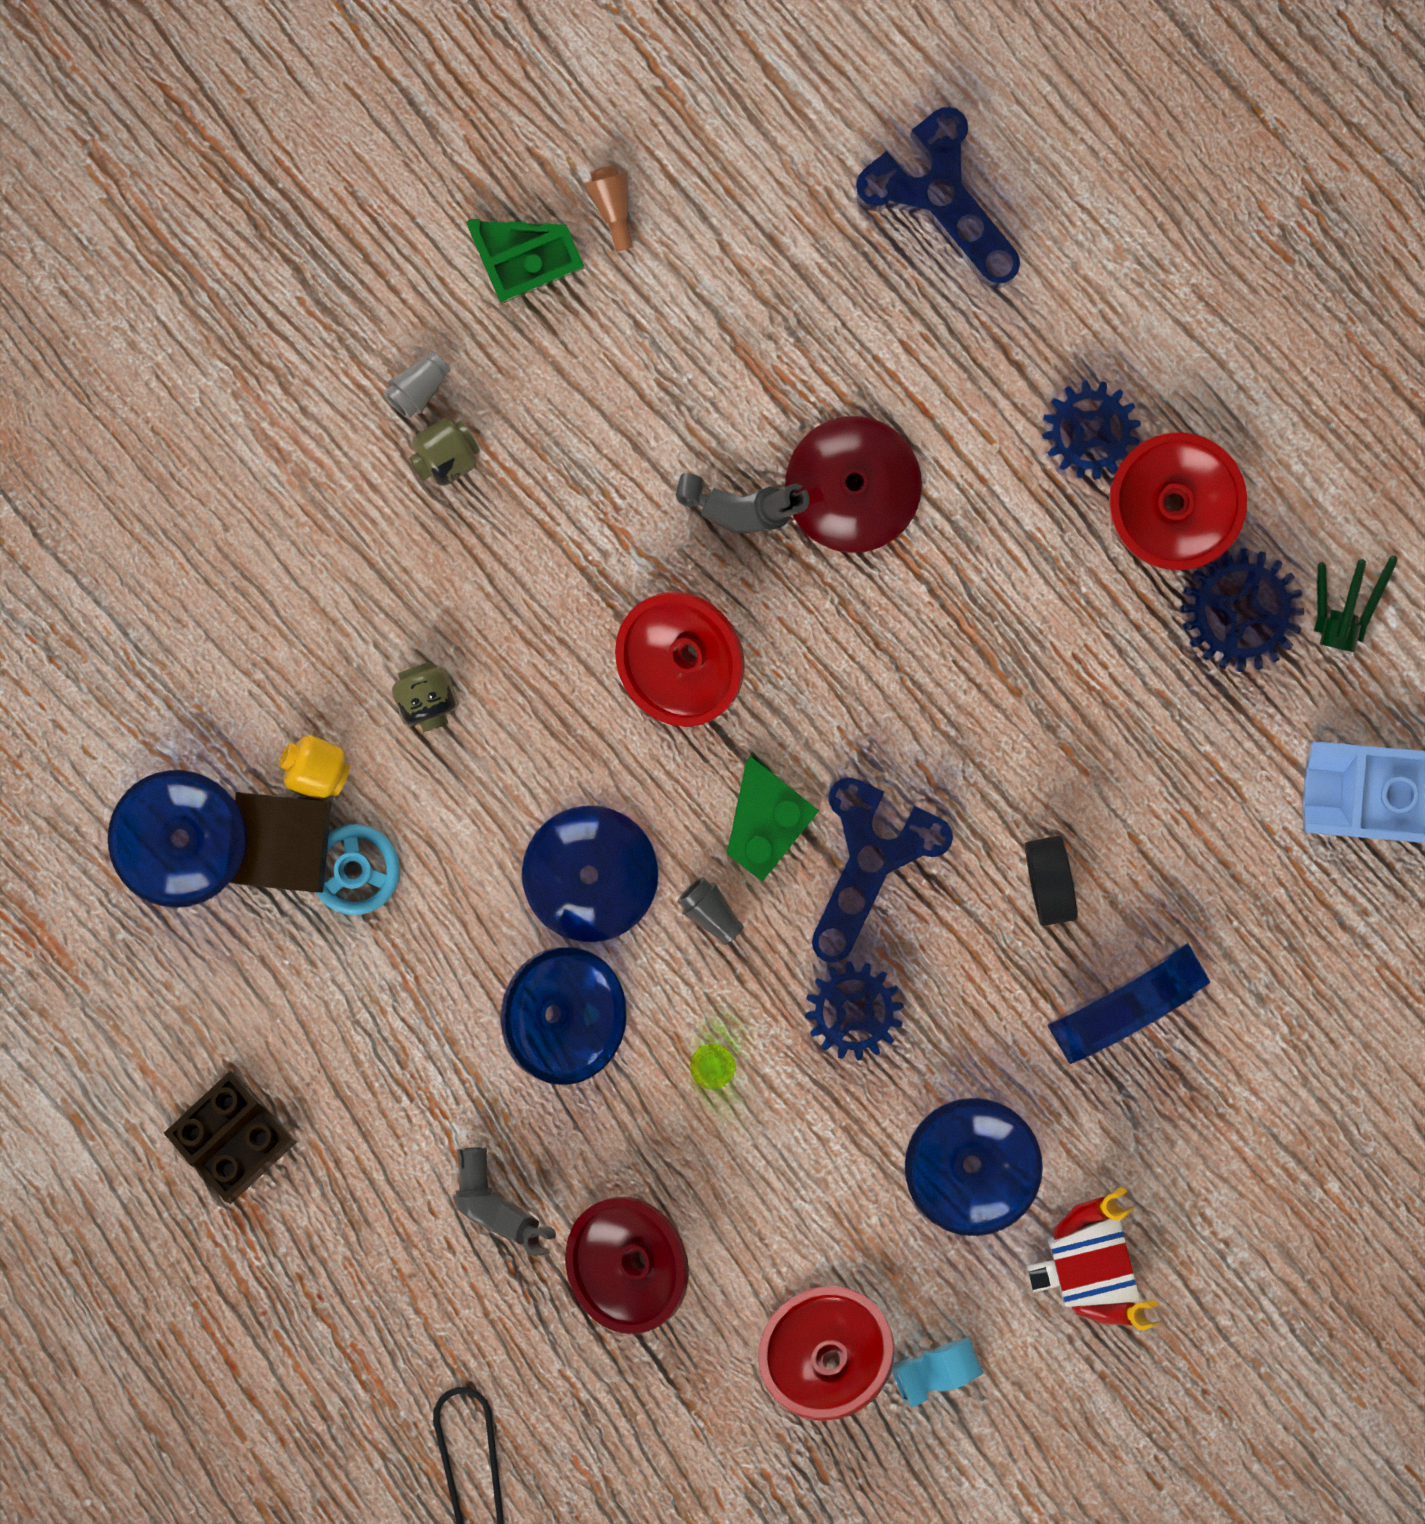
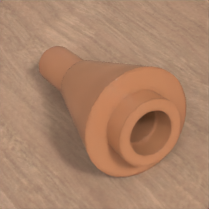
M617 165L590 171L592 180L584 182V185L605 223L609 224L616 252L632 248L633 243L626 218H628V171L618 173Z

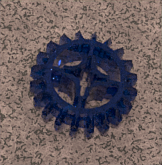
M1239 549L1237 563H1234L1232 555L1227 550L1220 556L1223 567L1219 568L1215 561L1205 565L1210 574L1208 577L1197 570L1192 572L1191 578L1200 587L1199 589L1193 587L1183 588L1182 593L1186 597L1194 598L1195 600L1194 605H1181L1179 612L1183 614L1193 613L1194 621L1185 622L1181 627L1183 631L1197 628L1200 635L1192 638L1189 641V645L1195 648L1205 641L1208 647L1202 653L1201 658L1203 660H1210L1218 652L1220 657L1217 667L1220 669H1226L1232 657L1235 658L1234 667L1236 672L1245 671L1246 658H1250L1255 670H1260L1263 668L1261 654L1264 653L1272 663L1280 660L1279 654L1274 648L1276 644L1285 650H1290L1293 647L1292 642L1283 636L1285 631L1291 634H1299L1301 632V627L1289 622L1290 616H1303L1304 608H1290L1289 600L1302 597V591L1299 589L1287 593L1284 586L1295 579L1294 575L1288 573L1278 579L1275 574L1282 566V562L1279 560L1272 562L1268 569L1264 568L1265 552H1258L1254 557L1253 563H1249L1248 549ZM1247 573L1244 583L1241 584L1239 591L1234 596L1218 595L1210 592L1215 583L1225 575ZM1260 579L1272 590L1277 602L1278 615L1272 614L1271 611L1264 609L1258 601V591L1260 588L1258 584ZM1246 597V608L1251 610L1252 614L1262 618L1255 616L1249 619V617L1242 618L1243 623L1237 624V613L1231 610V607L1221 603L1228 605L1234 602L1237 604L1241 602L1240 598ZM1206 605L1220 612L1225 618L1226 628L1223 642L1214 635L1208 625L1205 612ZM1255 624L1273 629L1271 634L1259 645L1247 649L1236 648L1239 638L1243 636L1245 629L1249 625Z

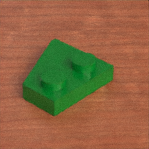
M480 219L466 221L501 304L585 269L568 227L565 224L544 223L542 225L515 221L491 222L481 221Z
M750 756L745 764L727 854L763 882L819 810Z

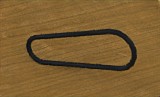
M456 1387L446 1391L438 1399L433 1410V1423L456 1523L464 1524L440 1423V1410L444 1402L450 1397L457 1394H468L475 1397L482 1404L485 1412L497 1524H504L492 1411L488 1401L480 1392L469 1387Z

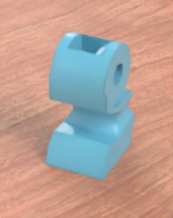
M971 1338L956 1340L934 1350L925 1351L921 1357L916 1359L906 1358L894 1363L892 1374L904 1404L913 1408L929 1399L927 1393L937 1390L941 1392L957 1389L981 1376L984 1371L982 1366L979 1365L973 1350Z

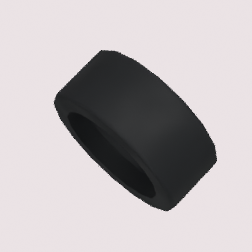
M1062 836L1025 842L1029 878L1040 924L1048 926L1077 920L1078 911L1074 884Z

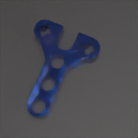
M941 107L913 128L910 133V138L927 157L930 163V171L922 177L915 178L909 176L901 169L888 151H885L859 174L855 186V198L859 205L872 212L882 211L889 207L928 216L981 282L991 288H1003L1009 285L1018 273L1020 267L1019 255L962 185L961 146L968 132V121L960 110L953 107ZM941 121L946 126L953 122L957 126L953 134L955 139L952 140L946 135L934 141L940 127L938 122ZM890 177L884 187L883 198L878 194H873L870 197L866 194L869 185L867 180L871 179L874 183H878ZM935 184H944L950 188L953 200L945 206L935 205L928 197V189ZM964 219L975 220L981 227V237L970 242L963 240L957 233V224ZM993 254L1005 256L1010 263V272L1003 277L993 276L986 268V259Z
M851 777L841 778L834 782L827 796L828 805L840 818L848 852L846 862L811 937L812 948L817 957L829 963L842 961L852 951L888 873L922 856H941L948 851L953 840L952 829L946 821L914 805L911 806L902 828L896 836L888 839L880 838L872 828V820L885 792ZM850 785H854L857 788L855 795L861 799V802L870 805L871 808L866 809L862 806L850 805L847 811H844L840 808L841 800L836 797V792L839 789L847 790ZM934 823L940 826L938 834L944 837L941 845L932 844L929 849H925L923 847L925 839L919 836L918 832L909 828L910 825L919 829H930ZM870 845L877 846L883 853L882 865L879 869L872 872L861 869L857 859L861 849ZM848 887L858 888L864 895L863 906L854 913L844 912L838 903L839 894ZM827 929H837L844 935V947L836 954H827L819 947L820 935Z

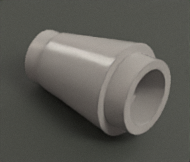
M431 351L426 357H423L388 381L390 387L383 394L399 413L410 419L415 413H422L451 369L438 354Z

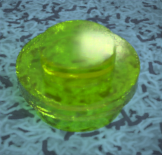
M711 1043L701 1046L695 1051L690 1061V1072L697 1084L706 1089H719L726 1086L732 1080L735 1073L736 1065L732 1053L720 1044Z

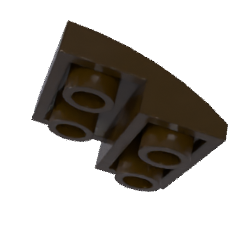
M236 792L227 883L323 893L331 801Z
M229 1071L164 1132L165 1136L192 1167L197 1168L221 1198L229 1204H232L297 1143L270 1110L232 1071Z

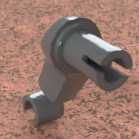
M683 473L680 476L676 491L677 501L681 505L687 507L702 506V517L735 534L781 528L788 522L791 515L804 512L809 505V495L806 489L799 493H794L802 488L800 484H791L781 490L776 487H767L744 497L713 488L709 496L701 493L704 483L701 477L690 473Z
M470 1147L457 1149L460 1189L456 1190V1194L453 1195L457 1210L478 1225L506 1239L524 1244L526 1251L530 1255L541 1256L550 1253L548 1249L540 1245L539 1235L548 1240L556 1237L555 1230L549 1226L538 1228L540 1221L517 1205L492 1192L491 1188H488L487 1148Z

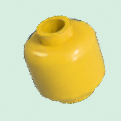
M314 735L303 736L296 745L289 742L281 755L278 765L279 768L284 770L283 781L286 788L309 799L322 801L326 800L330 795L336 797L341 792L350 771V764L345 762L346 756L343 749Z

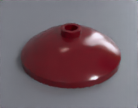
M861 416L835 418L811 430L795 448L790 458L785 478V488L791 484H800L802 488L794 493L796 494L806 489L809 495L808 508L804 512L792 515L798 526L818 544L844 553L872 551L896 539L913 519L922 491L920 466L908 442L890 426L878 420ZM851 474H857L863 479V487L858 491H851L846 486V478Z
M632 1197L608 1198L586 1209L578 1217L570 1231L565 1252V1265L569 1284L579 1304L595 1321L616 1332L639 1334L663 1325L677 1312L687 1291L689 1279L688 1258L678 1231L660 1210L645 1201ZM640 1252L644 1256L645 1265L640 1260Z

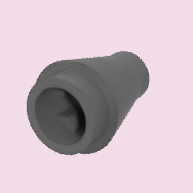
M704 877L691 884L677 901L683 908V915L713 934L724 945L736 938L744 928V925L735 916L715 882L709 883Z

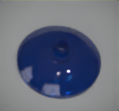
M167 770L141 779L121 797L109 822L108 850L117 875L137 896L159 906L173 908L189 907L215 897L234 879L244 858L246 828L237 803L219 783L196 772ZM179 829L186 831L189 836V841L184 847L177 846L173 841V835Z
M579 806L567 809L553 816L534 834L523 859V889L532 911L550 930L575 941L600 942L627 932L646 914L657 890L658 862L649 838L632 819L607 807ZM585 866H593L597 869L598 878L594 883H585L581 879L580 873Z
M555 947L532 956L513 975L506 988L501 1006L502 1035L512 1059L531 1077L550 1084L571 1085L585 1081L599 1073L617 1052L626 1027V1000L619 979L611 967L600 957L579 948ZM551 1006L553 1016L547 1021L545 1017L546 1010Z
M984 1098L957 1099L934 1109L916 1127L908 1143L905 1155L906 1183L916 1206L934 1224L959 1235H988L1001 1231L1015 1223L1032 1205L1039 1191L1042 1179V1154L1032 1129L1020 1115L1009 1107ZM968 1156H976L980 1160V1166L974 1172H968L963 1168V1162Z

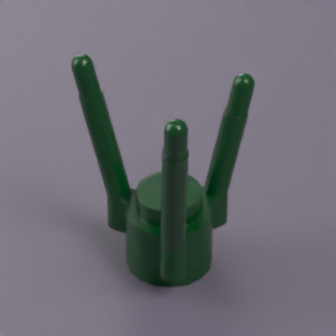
M1396 556L1389 557L1359 621V616L1354 615V610L1363 580L1366 561L1360 559L1357 562L1344 611L1332 610L1330 618L1327 615L1326 564L1324 562L1318 563L1317 619L1314 631L1322 633L1320 645L1355 652L1357 641H1364L1367 626L1397 564L1398 559Z

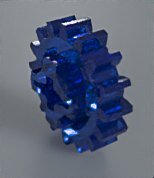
M1082 381L1080 393L1077 394L1070 386H1067L1063 389L1064 397L1066 398L1064 403L1056 398H1053L1049 403L1056 411L1055 415L1049 414L1042 417V422L1050 425L1051 431L1043 433L1041 440L1052 441L1054 445L1047 452V457L1051 458L1059 455L1063 460L1058 470L1062 472L1071 465L1075 467V479L1078 480L1082 478L1085 470L1091 471L1094 481L1099 480L1102 473L1101 468L1104 467L1110 474L1114 475L1118 469L1115 461L1117 459L1123 461L1129 454L1125 450L1126 447H1135L1140 443L1139 439L1130 435L1131 430L1141 426V421L1129 420L1128 414L1135 408L1134 403L1125 406L1119 403L1123 395L1121 389L1112 396L1106 394L1107 382L1102 381L1096 391H1091L1088 381ZM1092 400L1101 402L1096 410L1083 412L1078 407L1073 406L1081 401ZM1114 413L1121 427L1120 440L1111 431L1110 419ZM1095 420L1100 424L1097 433L1102 436L1101 440L1093 437L1086 441L1081 437L1084 433V428L1080 423L1082 421L1085 424H1089ZM1061 421H1064V424L1070 428L1072 442L1067 448L1061 438ZM1099 450L1103 454L1108 455V457L1097 461L1080 459L1085 451Z
M846 961L845 972L840 974L833 966L828 967L831 979L826 982L816 977L814 982L820 989L819 993L806 995V999L815 1004L814 1010L804 1013L805 1019L817 1021V1025L809 1031L811 1036L823 1034L825 1039L822 1042L821 1048L826 1051L833 1044L838 1046L837 1056L840 1059L844 1058L847 1050H854L857 1061L862 1060L863 1049L868 1047L875 1055L880 1054L877 1042L882 1039L892 1044L894 1039L888 1032L890 1026H902V1021L893 1017V1011L903 1009L904 1004L903 1002L892 1001L891 996L899 988L896 984L887 987L882 984L887 976L884 970L877 973L875 977L870 975L871 964L868 962L864 963L861 971H855L852 962ZM848 980H861L865 982L857 991L844 992L836 986ZM868 993L863 1000L864 1004L861 1008L866 1014L861 1021L854 1017L840 1027L845 1021L843 1018L847 1013L843 1004L847 1000L851 1003H856L859 999L862 1000ZM879 993L883 998L885 1006L882 1022L874 1016L872 1002ZM825 999L835 1006L836 1018L829 1028L823 1016ZM864 1029L871 1034L868 1038L858 1041L843 1039L852 1030Z

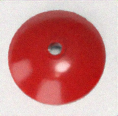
M1173 432L1158 435L1144 441L1130 451L1123 459L1111 483L1109 510L1117 535L1126 548L1136 557L1158 568L1188 570L1214 561L1234 543L1245 521L1247 491L1239 467L1222 447L1200 435ZM1170 494H1176L1181 499V507L1177 511H1171L1166 506V499Z
M684 592L656 594L635 606L621 624L615 647L617 670L629 696L648 715L669 725L681 727L698 726L720 716L737 698L743 683L745 669L741 642L726 616L708 601ZM688 645H692L695 648L697 657L690 654Z
M826 1286L813 1288L799 1293L786 1301L768 1321L759 1344L758 1362L761 1377L773 1398L789 1412L805 1419L817 1421L841 1419L866 1407L884 1388L894 1363V1338L890 1325L881 1310L864 1295L843 1287ZM830 1359H840V1364L836 1368H826Z

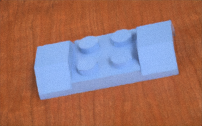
M1312 741L1305 770L1302 805L1304 833L1425 843V751Z

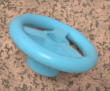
M348 824L337 827L328 833L327 853L336 843L343 840L345 854L341 855L334 865L335 876L326 883L324 880L323 893H315L325 905L342 914L362 915L373 912L383 906L397 888L400 877L398 854L390 840L372 827L361 824ZM358 838L368 840L378 847L386 862V875L371 868L368 858L359 852ZM351 861L358 862L362 867V873L357 879L350 878L346 873V866ZM366 883L380 888L375 895L363 901H347L335 895L343 887L355 889Z

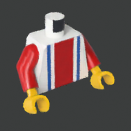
M1119 1187L1106 1197L1075 1205L1055 1226L1054 1237L1047 1240L1052 1260L1026 1266L1033 1293L1059 1287L1064 1305L1072 1307L1076 1315L1103 1324L1133 1325L1139 1330H1148L1158 1326L1160 1322H1150L1147 1320L1144 1313L1145 1309L1158 1307L1159 1304L1153 1299L1137 1304L1133 1303L1140 1301L1120 1220L1133 1212L1135 1208L1131 1206L1128 1209H1123L1117 1204L1116 1198L1127 1193L1124 1187Z

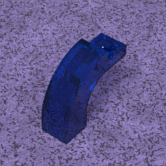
M1186 943L1125 982L1074 1006L1047 1024L1068 1063L1072 1064L1150 1025L1194 997L1193 994L1211 982L1189 943Z

